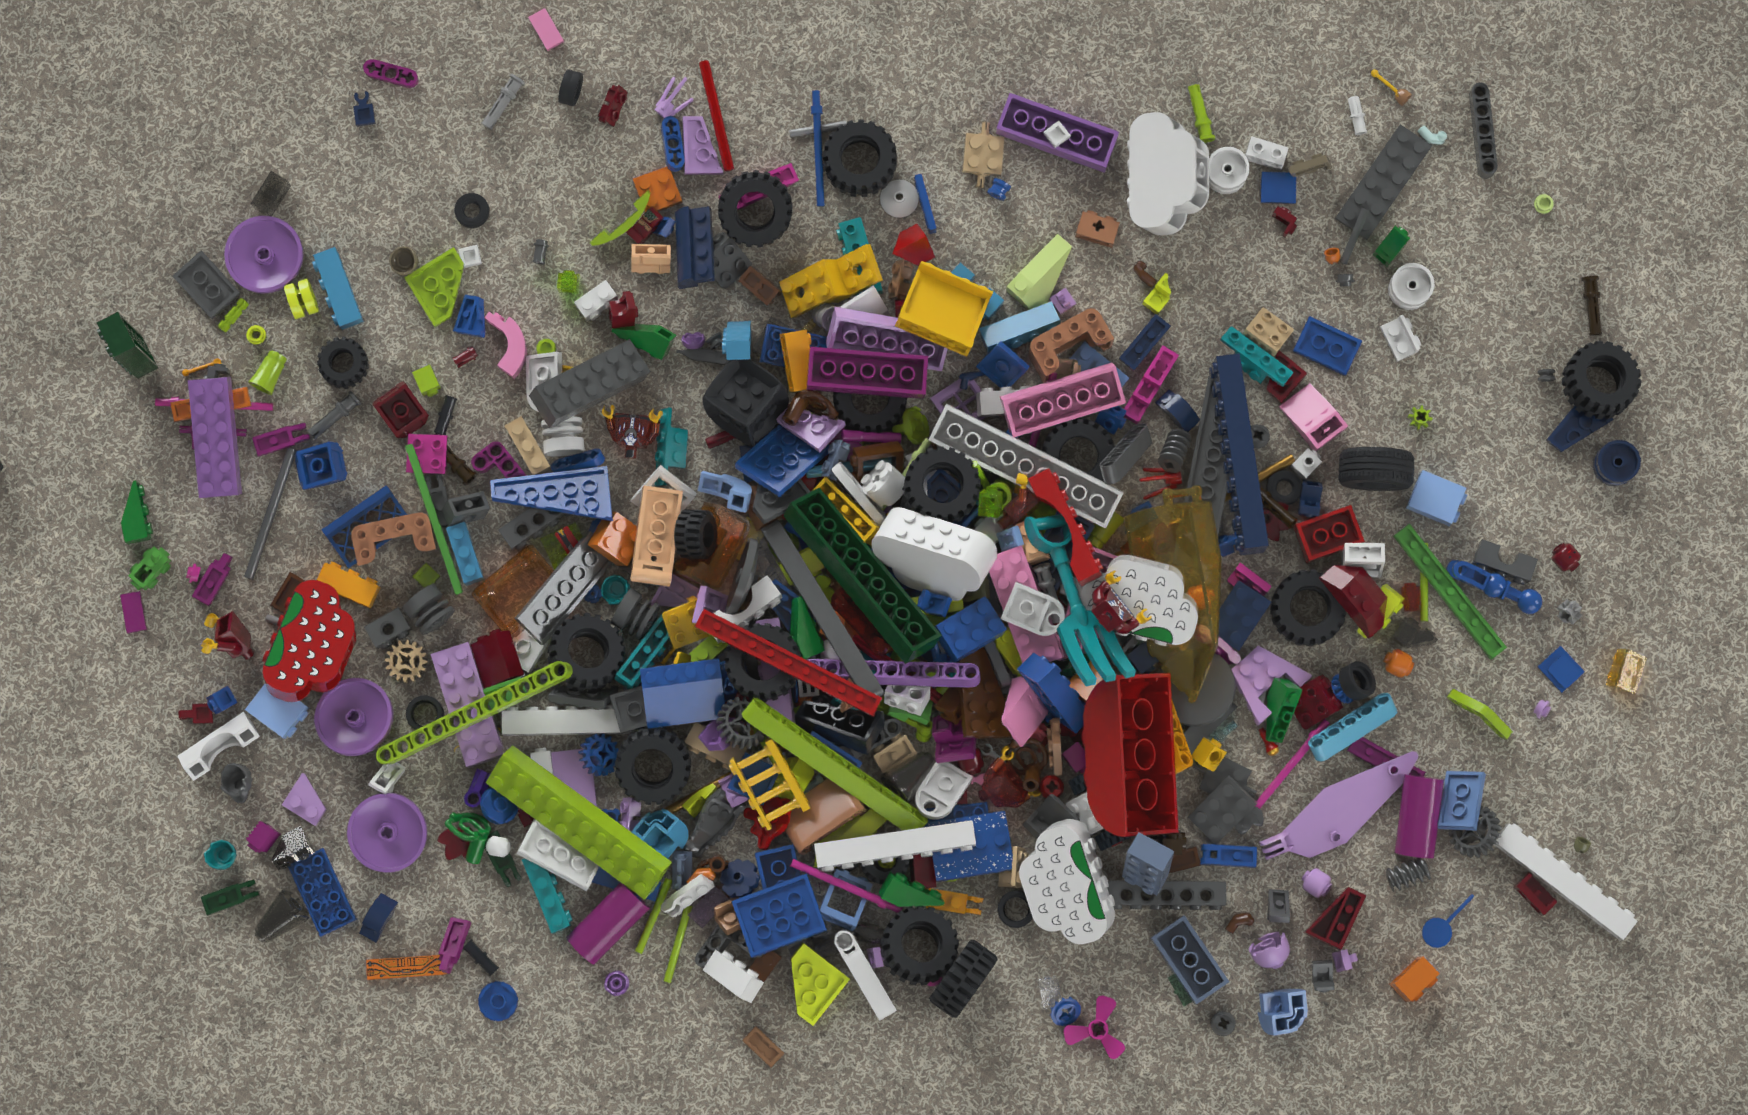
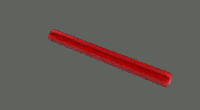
M704 60L699 62L721 160L724 171L734 170V165L709 61Z

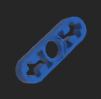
M668 116L663 119L661 124L667 168L677 172L683 168L685 162L680 125L675 117ZM668 123H671V126H673L672 134L670 135V129L667 126ZM669 140H675L678 143V146L676 148H671L668 146L667 142ZM675 153H676V161L679 162L678 165H675V163L672 162L673 157H674L673 154H675Z
M598 448L555 460L551 464V470L553 472L598 467L605 461V456Z

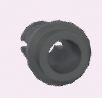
M536 239L532 262L544 265L546 250L549 248L548 241Z

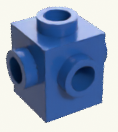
M1119 405L1099 412L1095 422L1105 428L1107 432L1115 434L1118 428L1122 430L1127 420L1123 418L1127 410Z

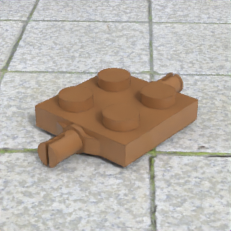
M1059 718L1050 720V728H1047L1049 767L1054 769L1055 776H1062L1063 765Z

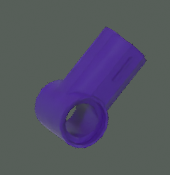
M478 768L468 792L464 796L465 804L474 809L481 807V797L489 787L486 781L490 773ZM472 794H477L479 801L474 805L470 804L469 797Z

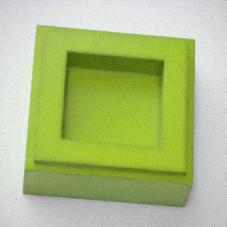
M425 563L412 577L425 588L434 584L441 576Z

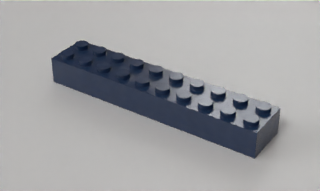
M1240 353L1216 356L1211 367H1209V376L1214 381L1212 395L1217 401L1215 415L1219 417L1220 424L1217 425L1218 434L1222 436L1223 443L1220 444L1221 454L1225 455L1226 462H1223L1224 473L1228 474L1229 481H1226L1227 493H1231L1229 509L1230 512L1234 513L1232 528L1237 533L1235 548L1236 551L1239 550L1240 556L1263 553L1269 546Z

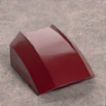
M404 381L394 386L372 403L396 438H407L408 434H412L424 426L429 417Z

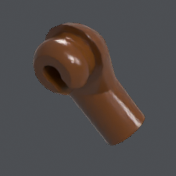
M1138 261L1134 265V272L1141 281L1152 288L1157 280L1144 271L1147 265L1143 261Z

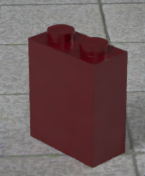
M495 629L489 632V636H480L476 638L477 642L470 645L484 689L524 675L509 630L501 631V629Z

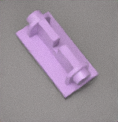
M632 797L623 798L620 804L622 818L619 824L630 832L640 821L633 820V816L640 817L641 802L634 801Z

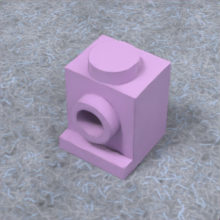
M732 773L718 780V782L726 792L725 796L731 807L734 808L749 798L727 788L733 776Z

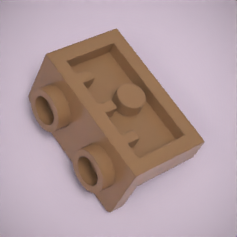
M738 896L714 907L715 921L727 936L741 929L732 904L733 900L739 899Z

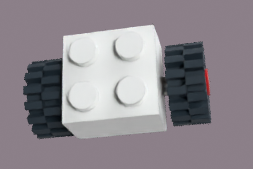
M1084 772L1068 781L1074 796L1087 791V786L1084 782ZM1087 792L1065 803L1080 819V822L1086 826L1090 836L1104 830L1092 814ZM1105 831L1094 838L1100 851H1103L1133 836L1120 837Z

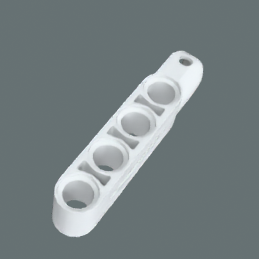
M847 930L838 931L834 936V943L879 1021L896 1012V1008L854 936Z

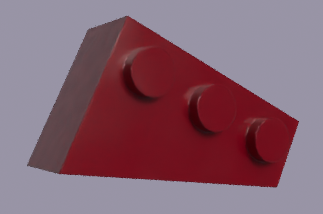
M1350 887L1345 888L1303 934L1337 950H1342L1367 895Z

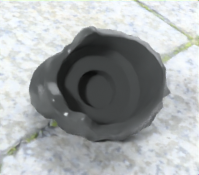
M227 764L221 772V790L231 796L235 802L244 803L248 798L253 781L251 771L242 764Z

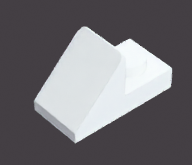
M397 762L394 764H383L368 785L385 795L386 793H393L394 785L403 775L406 767Z

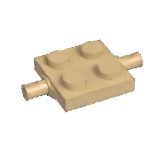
M982 122L981 133L965 134L962 172L976 175V187L978 188L980 183L981 188L985 187V177L990 175L1001 176L1005 137L989 134V122Z

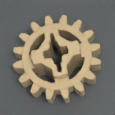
M406 640L403 645L401 641H398V647L392 645L393 651H387L390 658L385 659V662L390 665L386 669L392 670L389 674L391 677L397 675V681L403 678L404 683H407L410 678L412 682H415V676L422 678L420 672L427 671L423 666L429 663L424 660L428 655L427 653H421L424 648L422 646L417 648V642L410 645V641ZM403 649H412L409 653L402 651ZM401 655L406 657L407 659L411 658L409 662L412 668L409 665L404 664ZM395 656H397L398 661L397 664L394 666V658ZM419 657L420 662L417 668L416 659ZM404 670L412 672L411 674H401Z

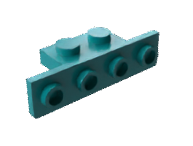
M1232 326L1220 339L1221 342L1235 351L1234 354L1240 353L1242 370L1251 379L1260 384L1268 376L1283 387L1293 374V371Z
M672 408L660 409L663 415L658 420L659 427L656 435V469L660 465L667 470L668 467L684 469L686 468L688 430L671 427ZM658 478L655 482V486L657 487L667 485V483H665L660 478Z

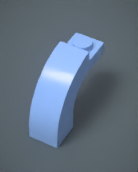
M702 471L698 491L722 497L728 500V509L746 513L749 509L752 487L745 481L731 475H718Z

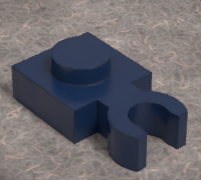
M365 91V98L359 99L356 92L354 98L359 104L358 106H353L356 126L376 124L373 104H367L370 100L369 93Z

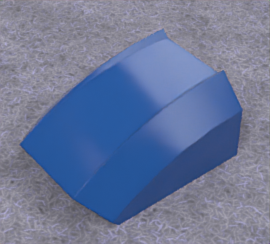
M329 441L296 452L295 463L299 483L303 490L334 484L346 479L348 473L345 468L343 450L337 442Z

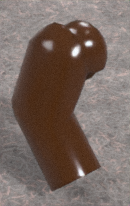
M1247 912L1235 914L1225 930L1234 934L1239 925L1251 926L1254 923V918Z

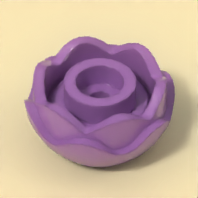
M695 332L694 334L686 333L682 335L681 341L687 349H698L705 343V336L700 332Z
M613 971L606 976L604 987L611 995L619 996L628 990L629 979L623 972Z

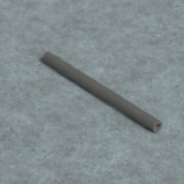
M287 448L244 575L245 578L254 579L297 452L295 449Z

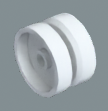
M1234 147L1217 149L1209 158V186L1220 194H1231L1243 187L1249 174V162L1245 154Z
M1408 263L1399 267L1390 279L1388 286L1392 302L1405 310L1418 309L1432 295L1435 286L1434 277L1430 270L1421 264Z

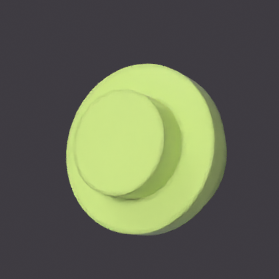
M1539 195L1534 201V208L1541 214L1549 213L1553 209L1554 202L1549 195Z

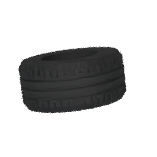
M1354 447L1344 449L1339 455L1338 480L1342 486L1358 490H1405L1414 483L1415 458L1411 452L1397 448Z

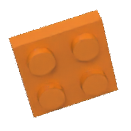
M667 166L633 179L639 197L647 190L651 192L649 201L644 209L645 212L651 207L661 211L683 203L672 172Z

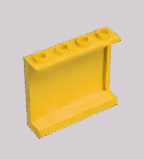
M921 261L895 327L967 357L994 291L989 290L985 286L972 283L966 278L958 277L950 271L937 268L931 263Z

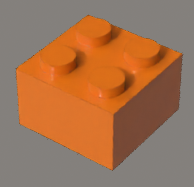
M612 512L613 521L602 519L587 545L615 565L628 566L634 553L637 526L618 512Z
M1420 956L1389 985L1405 1002H1416L1424 994L1422 992L1424 988H1430L1438 981L1436 977L1440 973L1424 956Z

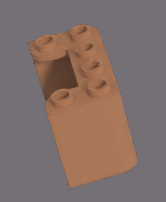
M1093 308L1086 309L1032 340L1028 356L1043 383H1046L1049 375L1058 369L1059 359L1057 355L1085 340L1090 347H1099L1103 352L1112 347L1114 337L1098 310Z
M420 512L356 526L352 530L351 537L357 565L368 564L374 560L375 552H377L375 542L405 535H413L414 544L420 551L437 549L429 516Z

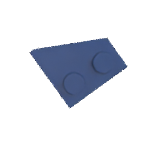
M464 295L453 329L454 332L485 338L484 299L477 296Z

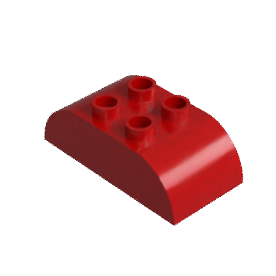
M1135 674L1134 677L1125 678L1123 675H1116L1115 681H1100L1091 691L1083 714L1084 729L1082 731V742L1085 746L1086 762L1084 782L1087 786V798L1092 814L1106 831L1120 837L1136 836L1138 832L1143 835L1179 833L1171 674Z

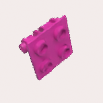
M408 434V445L413 444L422 472L427 474H445V470H447V435ZM407 454L406 473H414Z

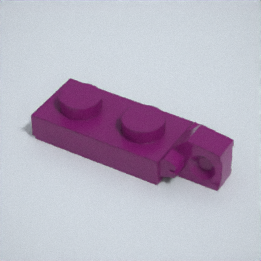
M223 553L219 561L215 559L213 563L211 562L192 597L210 607L229 575L231 568L228 565L233 557Z
M450 918L438 953L440 955L439 960L441 961L439 970L443 973L450 974L454 964H457L471 926V922L468 920Z

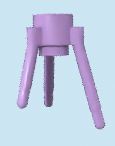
M672 77L662 97L656 104L657 107L654 109L661 117H674L676 113L693 102V98H690L673 110L674 105L671 101L687 81L686 77L678 84L669 98L665 99L675 81V77Z

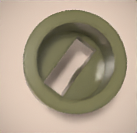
M1580 836L1574 842V849L1582 854L1586 853L1591 846V842L1588 839Z

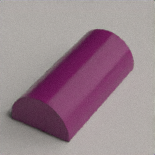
M1404 774L1394 853L1411 857L1434 858L1444 779Z
M620 882L566 938L583 958L595 965L650 907L635 892Z

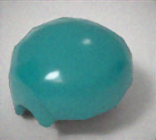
M611 575L602 583L601 595L608 604L619 605L626 593L631 589L630 584L621 575Z
M225 840L211 843L209 849L204 852L205 862L211 868L217 870H225L232 866L237 856L235 847Z

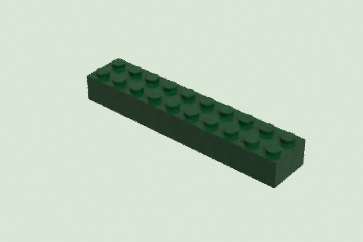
M820 488L789 504L783 515L905 664L935 647L942 636Z

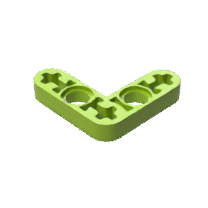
M1452 689L1447 695V698L1457 706L1479 716L1501 738L1507 740L1513 731L1485 704L1455 689Z

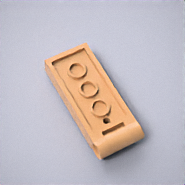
M645 485L642 487L630 581L670 587L675 555L674 530L681 510L683 491Z

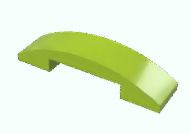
M647 190L633 203L637 210L611 234L604 228L590 241V244L595 246L607 243L630 229L646 208L651 192Z

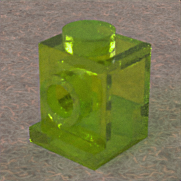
M564 270L563 273H558V292L578 294L580 274H575L571 270Z
M987 486L986 489H983L979 493L978 516L998 518L1003 512V491H998V487Z

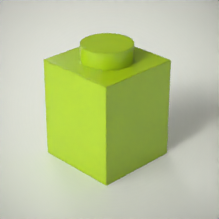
M430 364L412 372L423 396H434L441 389Z

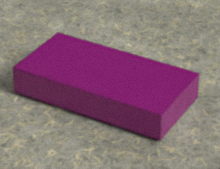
M141 592L121 594L120 598L126 633L130 634L147 630Z

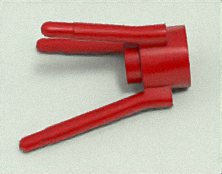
M1143 468L1144 472H1160L1164 474L1139 479L1140 482L1164 479L1165 484H1169L1144 496V500L1170 489H1176L1177 484H1182L1181 472L1170 473L1162 468Z

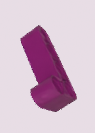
M497 441L487 445L475 454L471 460L472 467L480 474L486 473L494 466H497L505 478L526 476L505 447ZM494 448H501L502 451L500 455H492V450ZM480 459L486 460V464L482 468L476 467V463ZM506 463H513L511 471L503 470Z

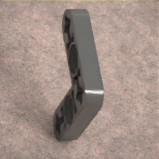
M717 925L695 956L696 964L704 969L712 956L708 950L710 949L713 952L717 950L723 953L731 941L749 953L746 941H738L742 930L740 929L727 936L720 926ZM716 939H721L720 946L713 948V942ZM703 957H706L708 959L707 962H704L702 960Z

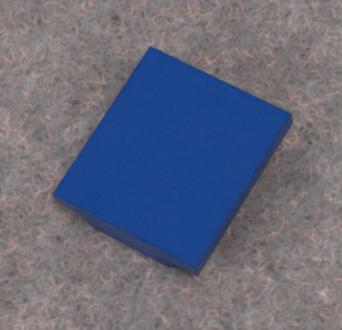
M1261 172V203L1296 204V177H1293L1289 172Z
M1559 646L1538 666L1561 693L1585 672L1562 646Z

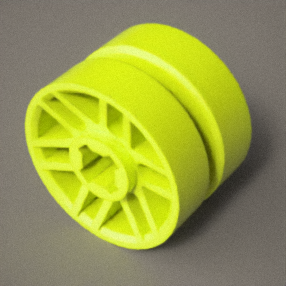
M308 278L298 281L299 290L294 283L284 286L285 294L295 319L305 317L304 308H306L309 315L319 312L318 304Z

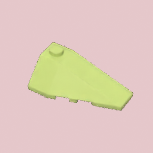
M1057 234L1008 284L1006 291L1027 310L1048 303L1072 246Z

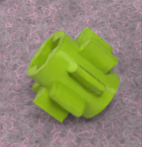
M1423 405L1418 410L1413 407L1411 410L1414 414L1407 416L1412 421L1410 426H1417V430L1422 425L1424 428H1427L1428 424L1426 421L1433 420L1428 415L1431 410H1424ZM1423 415L1424 418L1418 421L1416 419L1417 416Z

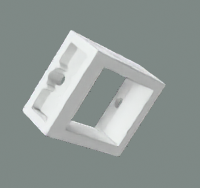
M1385 543L1344 544L1341 566L1363 567L1371 578H1381L1385 564Z

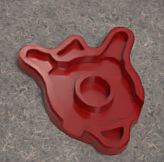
M773 797L767 800L761 807L765 814H768L792 800ZM744 809V817L754 820V825L750 831L758 837L759 849L767 850L771 841L786 830L790 822L791 811L770 821L772 829L767 830L766 826L762 828L757 819L760 815L756 809Z

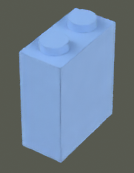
M1422 470L1406 509L1450 526L1453 522L1456 523L1459 518L1460 512L1457 510L1459 505H1463L1467 498V494H1465L1466 487Z
M266 684L262 686L245 709L284 739L287 736L290 738L297 730L295 727L299 721L303 722L309 714L307 712L309 707L301 701L286 702L272 696L267 690Z

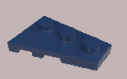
M1574 405L1546 441L1559 452H1563L1614 419H1607L1605 416L1602 419H1596L1594 415L1591 418L1587 417L1585 412L1581 411L1579 413L1575 410L1577 407Z

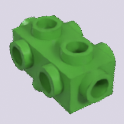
M154 546L152 549L148 548L142 555L143 559L140 563H136L131 567L130 574L128 575L132 579L130 583L138 590L141 588L144 590L152 589L157 584L158 580L156 578L160 573L165 574L170 569L171 565L169 563L171 560L168 558L170 554L162 547L159 550ZM147 573L148 577L142 580V575Z

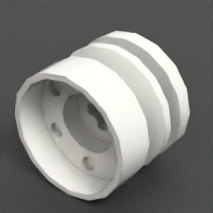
M573 416L551 428L542 420L541 427L547 428L542 430V435L551 437L543 441L544 455L560 457L584 452V438L575 436L583 432V428L579 427V425H582V418Z

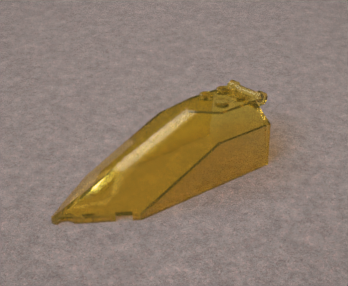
M1200 485L1178 490L1164 489L1162 492L1164 505L1142 509L1124 516L1130 555L1176 567L1184 577V593L1190 595L1197 603L1198 620L1195 632L1190 640L1180 645L1167 643L1166 646L1158 645L1152 639L1147 638L1146 641L1150 655L1152 657L1156 656L1163 665L1161 667L1165 673L1171 674V681L1179 691L1185 692L1189 703L1197 701L1212 663L1211 661L1217 650L1219 639L1222 559L1211 501L1202 500V488ZM1192 496V502L1173 504V498Z

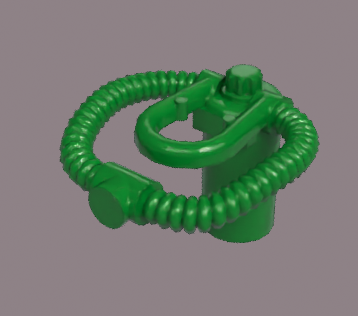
M452 812L445 821V826L458 838L470 841L466 861L471 864H479L491 832L490 823L483 816L475 813L456 814ZM473 819H476L477 821H480V822L484 825L485 829H483V828H482L475 820H473ZM459 821V827L467 834H469V836L457 830L452 825V823H456ZM463 823H471L478 831H471L470 827L464 826Z

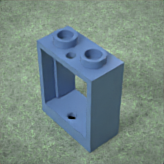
M836 869L832 876L870 892L873 884L869 883L866 878L852 876L847 870ZM829 883L819 908L823 920L853 932L867 899L861 897L854 917L832 909L827 904L835 885Z

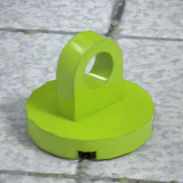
M917 406L906 408L903 413V424L891 428L892 432L907 435L914 445L922 444L923 440L929 437L930 433L927 418L919 412L922 410Z

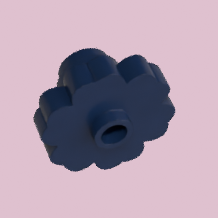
M736 859L730 862L728 869H724L721 873L720 882L723 884L722 890L731 898L736 896L741 898L752 894V891L758 887L760 876L757 874L758 868L749 860L742 862L740 859Z

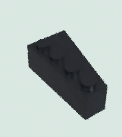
M802 702L795 714L796 725L808 733L814 731L828 741L866 755L869 754L885 725L883 711H876L874 716H871L859 709H848L841 712V705L839 707H832L825 703Z

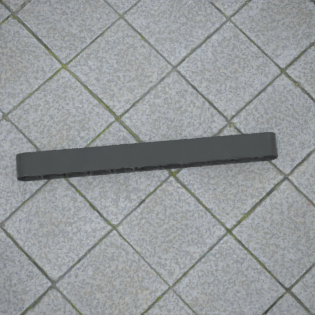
M777 519L761 528L764 537L802 596V599L805 600L810 612L853 682L878 696L884 695L885 693L780 521Z

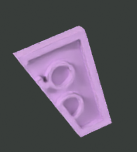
M683 116L684 175H723V170L719 165L717 154L712 146L703 117Z
M807 410L803 411L795 426L788 425L782 420L785 411L776 419L778 424L818 452H821L846 426L843 420L838 419L836 421L829 419L825 415L811 414Z

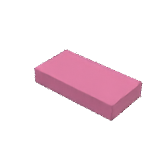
M545 8L528 17L547 51L564 43L563 38Z

